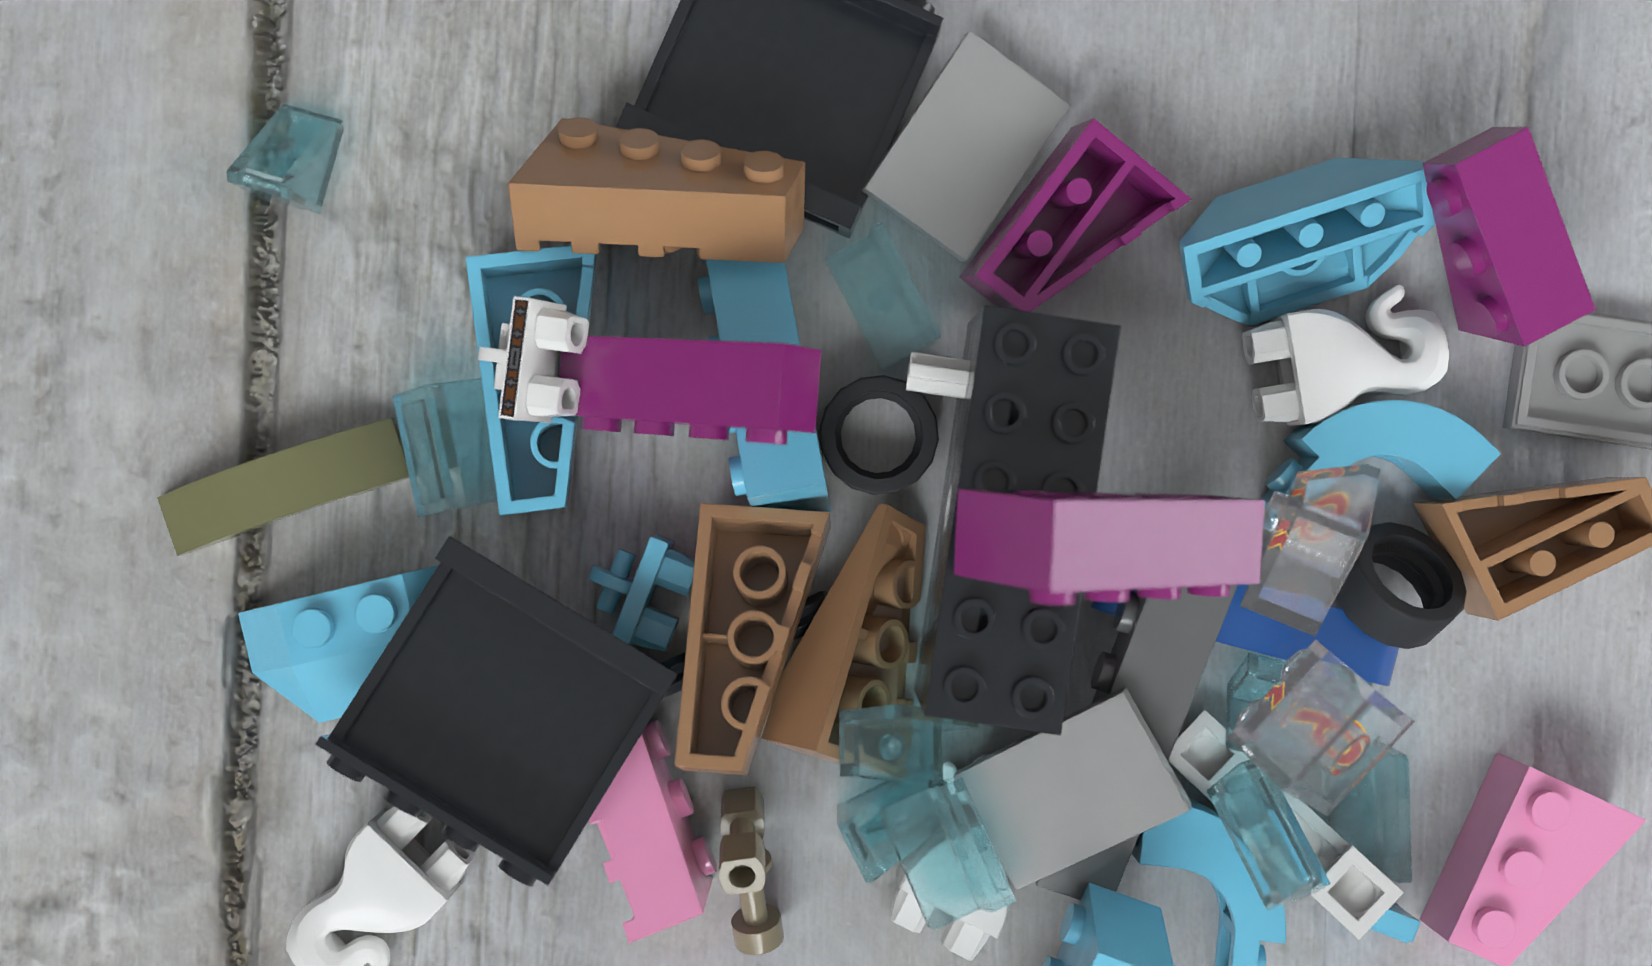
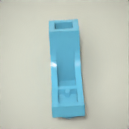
M1403 400L1352 404L1321 422L1301 425L1283 440L1301 458L1298 461L1294 458L1286 460L1269 476L1265 485L1270 490L1260 500H1265L1264 508L1275 519L1281 520L1312 503L1348 466L1368 457H1377L1393 463L1404 471L1432 499L1457 500L1501 453L1471 425L1437 407Z
M1189 798L1192 803L1190 811L1140 833L1132 855L1141 865L1185 869L1195 872L1211 882L1219 904V924L1214 966H1266V953L1264 946L1260 945V941L1286 944L1285 909L1276 879L1260 852L1241 832L1217 812Z

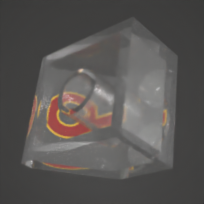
M1365 464L1297 471L1287 494L1275 490L1264 513L1263 528L1269 530L1262 544L1260 584L1245 585L1240 606L1316 636L1369 536L1380 469Z
M1315 640L1307 649L1296 652L1287 660L1281 670V678L1264 697L1253 700L1242 710L1237 719L1238 726L1227 738L1282 791L1328 816L1415 721L1335 654Z

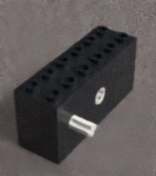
M984 306L967 324L962 359L911 351L906 390L957 398L914 691L924 716L1061 736L1082 591L1075 592V604H1041L1030 601V589L954 575L958 489L987 490L1013 494V490L1069 494L1097 492L1121 325Z

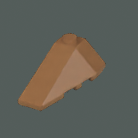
M878 504L781 674L761 739L805 755L896 781L913 718L914 700L904 698L907 663H916L918 642L909 641L908 637L910 608L915 607L921 599L925 525L890 505Z

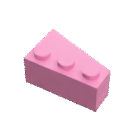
M658 720L648 723L589 819L590 824L597 823L611 857V860L603 863L609 883H614L620 880L633 912V918L622 923L628 943L703 914L713 880L711 874L718 871L708 840L705 836L696 839L687 817L694 814V807L688 789L681 778L672 780L664 760L665 757L671 755L665 732Z
M1496 753L1419 920L1448 942L1500 966H1510L1645 823L1646 819L1528 765Z

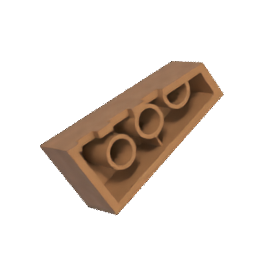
M561 118L508 182L517 251L540 252L542 241L571 242L572 253L599 254L600 244L638 245V254L643 257L664 258L665 254L676 252L682 248H697L700 259L785 263L804 229L805 162L782 158L779 154L770 151L747 152L720 147L717 143L709 140L687 141L659 136L654 131L648 129L626 130L599 125L588 118Z
M700 503L675 767L684 771L736 775L748 774L831 529L830 512Z

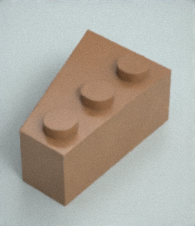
M1603 477L1460 496L1457 500L1435 499L1413 502L1428 535L1450 554L1462 572L1467 591L1464 605L1466 614L1496 621L1506 618L1652 547V488L1646 477Z

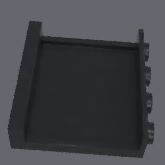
M680 0L635 105L626 102L616 126L626 130L648 129L654 131L659 136L687 141L709 140L717 143L720 147L747 152L770 151L779 154L782 158L805 162L804 219L850 239L868 199V195L861 190L895 138L939 38L944 18L934 14L935 8L926 0Z
M449 536L435 557L436 560L441 562L331 734L321 735L315 745L331 754L326 763L341 775L356 782H362L364 777L367 776L386 787L388 790L384 795V799L397 809L414 817H419L423 810L445 823L441 833L450 841L472 852H476L479 845L503 858L498 867L511 878L530 887L534 885L536 880L548 886L678 674Z

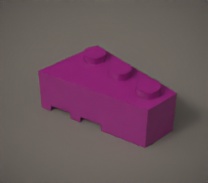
M1094 118L1070 128L959 278L996 307L1031 312L1089 272L1092 266L1121 246H1126L1142 235L1141 232L1168 213L1176 211L1192 199Z

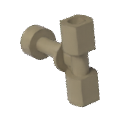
M756 786L725 790L721 798L720 831L722 839L719 848V882L726 894H739L741 909L731 919L736 948L748 955L766 954L781 945L784 939L781 913L777 907L766 903L763 888L765 874L772 866L771 854L765 849L762 840L765 832L764 799Z

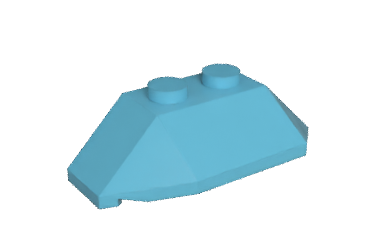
M1334 158L1217 196L1179 241L1187 298L1192 304L1202 308L1207 307L1220 315L1252 326L1368 288L1403 255L1417 235L1423 237L1435 225L1432 206L1426 193L1427 183L1422 164L1426 161Z
M439 565L238 613L252 673L318 723L341 718Z

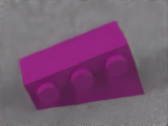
M1491 127L1422 163L1427 183L1426 193L1432 206L1459 331L1525 347L1596 310L1529 127Z

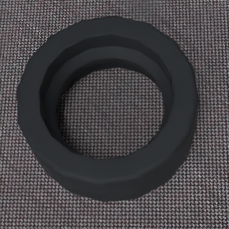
M886 375L862 377L841 388L825 407L819 428L821 452L832 473L851 489L872 495L896 493L917 482L933 463L939 442L937 418L926 397L921 392L906 390L907 381ZM882 398L896 402L907 411L914 424L915 442L912 453L902 465L891 471L874 473L861 469L848 458L842 446L841 430L846 416L855 406L866 400Z
M1392 522L1371 525L1335 561L1331 576L1335 598L1347 618L1364 634L1387 646L1411 649L1427 645L1464 610L1467 591L1462 572L1444 548L1430 536L1411 526ZM1373 563L1385 565L1400 573L1416 590L1421 598L1423 608L1412 606L1397 598L1384 586L1374 570Z

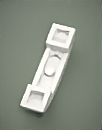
M1204 710L1177 738L1168 761L1305 891L1360 940L1404 892L1353 845L1347 843L1252 755L1253 753Z

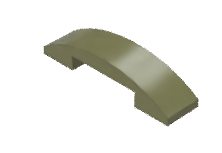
M388 418L245 462L157 497L176 554L177 556H182L238 537L240 533L349 496H358L414 477V473L395 418Z

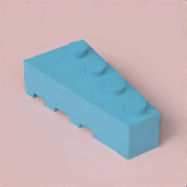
M569 245L542 248L540 252L515 251L465 257L478 354L479 347L499 349L502 323L510 324L514 296L566 305L567 312L583 317L590 323L597 254L572 253V247ZM479 360L499 516L568 508L579 416L552 417V423L498 418L502 390L494 389L497 362Z

